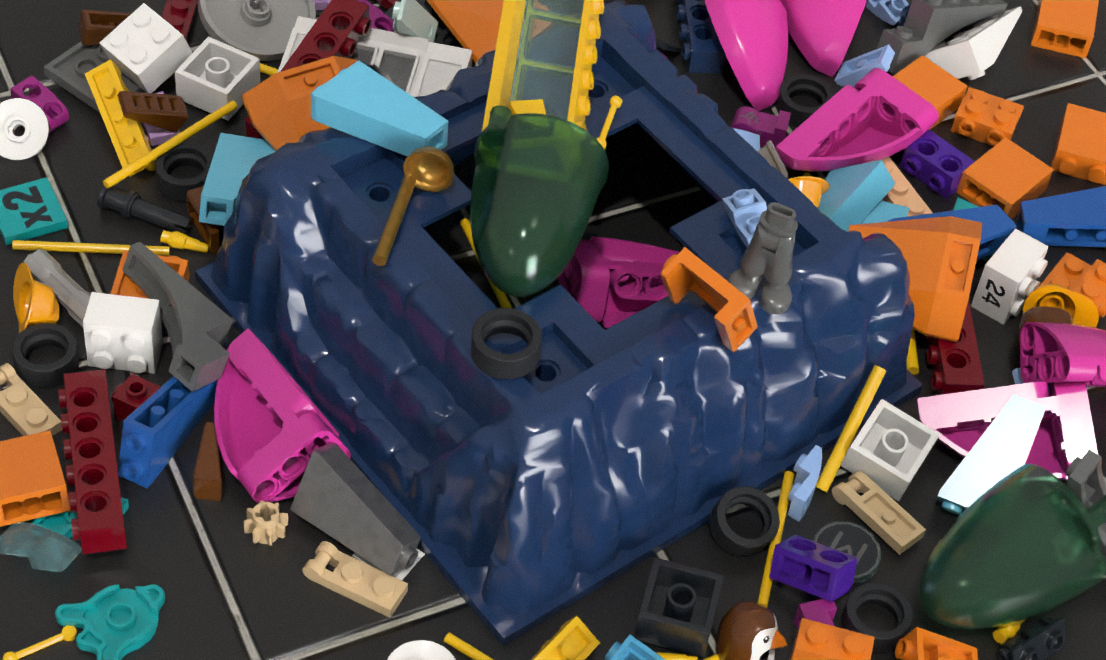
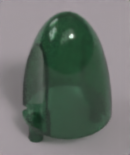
M494 106L490 111L488 126L478 137L474 153L476 169L470 208L472 239L480 265L493 285L500 291L512 296H528L548 287L562 274L568 265L587 227L599 192L606 183L609 162L606 152L598 140L588 131L570 121L537 113L512 115L509 108Z
M1034 464L1021 465L999 480L966 508L936 544L920 578L919 599L924 612L938 624L950 628H992L1038 615L1061 605L1100 583L1106 576V557L1102 554L1099 547L1101 537L1098 527L1106 522V495L1085 509L1073 492L1051 472Z

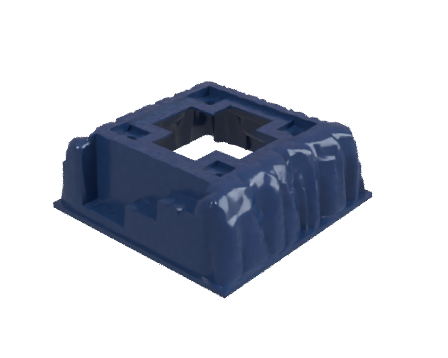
M624 0L604 3V13L599 14L601 36L599 39H596L595 44L597 63L592 66L594 87L589 90L588 97L591 110L590 115L585 117L587 139L586 142H582V146L586 148L592 145L596 138H599L611 107L609 103L612 96L621 97L622 105L615 112L606 138L634 125L663 155L672 161L673 168L678 167L716 203L670 227L669 232L689 251L726 280H728L729 275L733 271L740 268L741 259L747 247L734 228L725 210L722 198L732 196L734 192L741 189L754 188L765 200L767 207L770 203L776 202L792 208L796 212L795 220L798 223V228L796 230L792 257V278L788 282L793 294L791 305L787 311L776 315L762 309L759 304L760 294L767 280L763 274L762 283L757 294L750 299L758 328L734 353L722 343L714 319L718 312L693 292H688L678 304H674L669 296L604 330L564 287L559 285L515 308L527 313L536 320L542 331L540 359L535 368L525 376L515 379H497L485 374L475 365L471 357L472 327L480 316L498 308L423 229V227L476 202L477 197L455 174L452 184L442 191L430 192L414 187L386 265L378 266L374 264L373 257L402 179L405 176L403 165L407 156L332 127L304 134L298 142L286 143L274 153L260 158L254 163L249 174L242 180L233 213L224 226L223 242L218 250L215 262L195 271L196 281L217 306L233 319L232 324L242 334L249 328L339 433L340 440L350 451V460L421 536L418 543L419 547L502 646H505L709 522L713 507L727 491L738 486H750L762 490L783 477L786 471H793L799 457L803 453L808 455L815 445L821 447L822 452L836 445L874 365L885 369L886 373L858 431L863 428L881 399L897 408L920 394L923 384L907 370L906 360L915 311L914 304L909 296L910 274L907 268V261L904 259L901 249L885 234L874 233L863 238L861 232L842 230L831 219L821 213L812 201L779 170L770 166L768 161L732 127L727 126L725 121L718 115V104L705 94H697V85L686 74L677 76V68L665 55L656 49V36L645 5H628ZM582 15L568 19L581 21ZM556 25L546 35H542L528 43L525 61L574 71L580 29ZM495 50L485 53L477 61L475 67L458 70L446 90L441 89L426 96L414 97L449 121L448 142L442 151L447 153L454 166L463 162L473 153L481 151L479 144ZM524 71L519 100L543 99L547 119L553 117L556 121L567 122L573 79ZM518 122L515 124L513 135L529 127ZM507 333L495 334L484 340V343L491 350L502 354L518 353L528 347V344L523 339ZM737 504L731 505L727 510H729Z

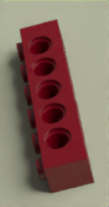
M331 0L281 71L331 56L351 57L355 52L358 40L361 36H366L370 30L369 6L357 0ZM248 115L245 120L247 137L264 139L253 126Z
M968 299L958 342L923 334V338L928 339L929 344L927 362L933 368L931 387L933 391H937V395L984 389L985 386Z
M103 369L64 374L65 388L58 389L60 409H67V413L61 414L63 434H70L69 439H63L65 460L72 459L73 462L72 465H66L68 486H75V491L68 492L71 513L78 512V518L71 519L73 540H81L83 554L127 549L106 371Z

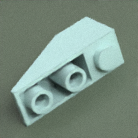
M416 0L396 1L392 19H394V32L429 39V42L435 43L438 35V21Z

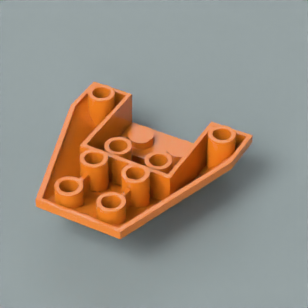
M427 0L463 48L472 50V59L475 63L485 53L496 49L504 0ZM534 1V12L552 15ZM532 21L528 43L542 35H546L556 25Z
M331 56L270 76L241 96L253 126L275 151L286 143L298 142L302 135L311 131L330 128L311 118V93L318 86L325 84L338 75L341 70L353 65L357 60Z
M946 216L849 225L848 232H861L863 238L874 233L885 234L901 249L904 259L907 261V268L910 274L909 296L914 304L915 311L913 329L926 336L958 342L981 241L982 223Z

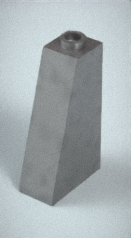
M330 443L313 450L290 510L390 576L403 569H409L417 559L418 551L416 548L421 536L336 444Z

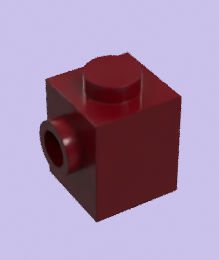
M131 373L123 384L121 383L115 388L112 394L115 418L124 422L130 414L161 387Z

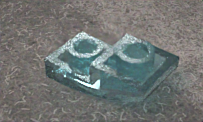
M25 522L12 524L0 536V554L28 557L32 569L63 572L82 551L80 545L73 540L50 529Z

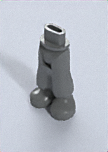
M776 202L770 203L767 210L762 212L750 244L742 256L740 268L733 271L727 280L745 296L752 299L761 286L764 274L767 280L761 290L759 304L763 310L775 315L784 313L791 305L793 294L788 282L792 278V257L796 230L798 228V223L795 220V210Z

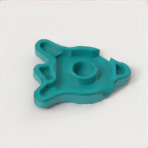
M119 584L108 586L97 592L88 601L58 606L55 611L56 621L61 626L68 625L83 629L76 637V644L80 650L94 653L97 656V660H122L125 655L141 648L154 636L158 627L159 612L165 603V593L160 586L155 584L135 586V590L120 589Z

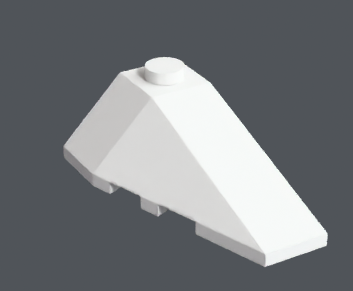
M1021 6L1006 10L1004 14L991 16L975 24L974 28L954 35V39L947 42V46L945 42H941L929 51L925 57L957 79L968 76L969 80H973L985 75L984 70L994 64L1022 13Z

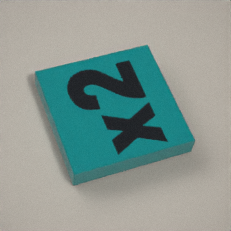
M47 177L0 190V234L5 245L12 244L13 240H27L68 228L67 218Z

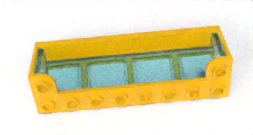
M504 0L479 144L482 155L490 169L565 183H577L578 169L583 168L581 146L582 142H586L587 139L585 117L590 115L591 110L588 95L589 90L594 87L592 66L597 63L595 44L596 39H599L601 36L599 14L604 13V0ZM543 99L549 125L548 131L532 132L529 127H526L519 121H515L508 109L510 101Z

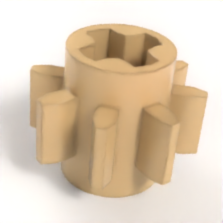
M261 500L253 509L247 508L244 533H252L254 544L259 542L272 546V543L278 537L285 538L288 513H279L278 502L273 504Z

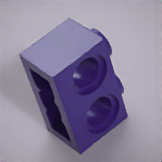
M927 130L920 138L905 148L900 167L942 197L948 199L957 191L963 171L975 161L931 130Z
M794 535L775 545L769 578L832 602L852 590L858 558Z

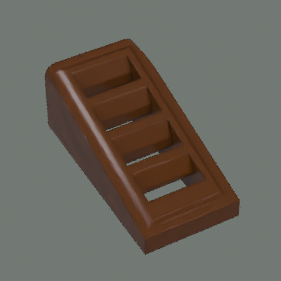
M82 10L78 25L82 45L100 44L107 35L132 13Z
M120 91L117 95L125 118L176 133L188 118L184 100L180 96Z
M204 186L189 190L186 194L187 214L189 217L194 218V226L203 241L209 245L211 254L217 255L220 248L219 226L199 222L201 193Z
M206 422L193 473V496H195V499L221 501L222 478L214 423Z

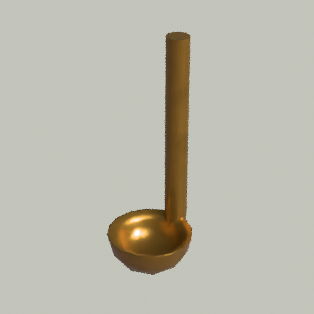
M421 147L415 149L405 159L403 165L405 176L402 179L373 257L374 264L378 266L386 265L414 187L424 191L438 192L445 190L452 184L454 165L447 153L436 147Z

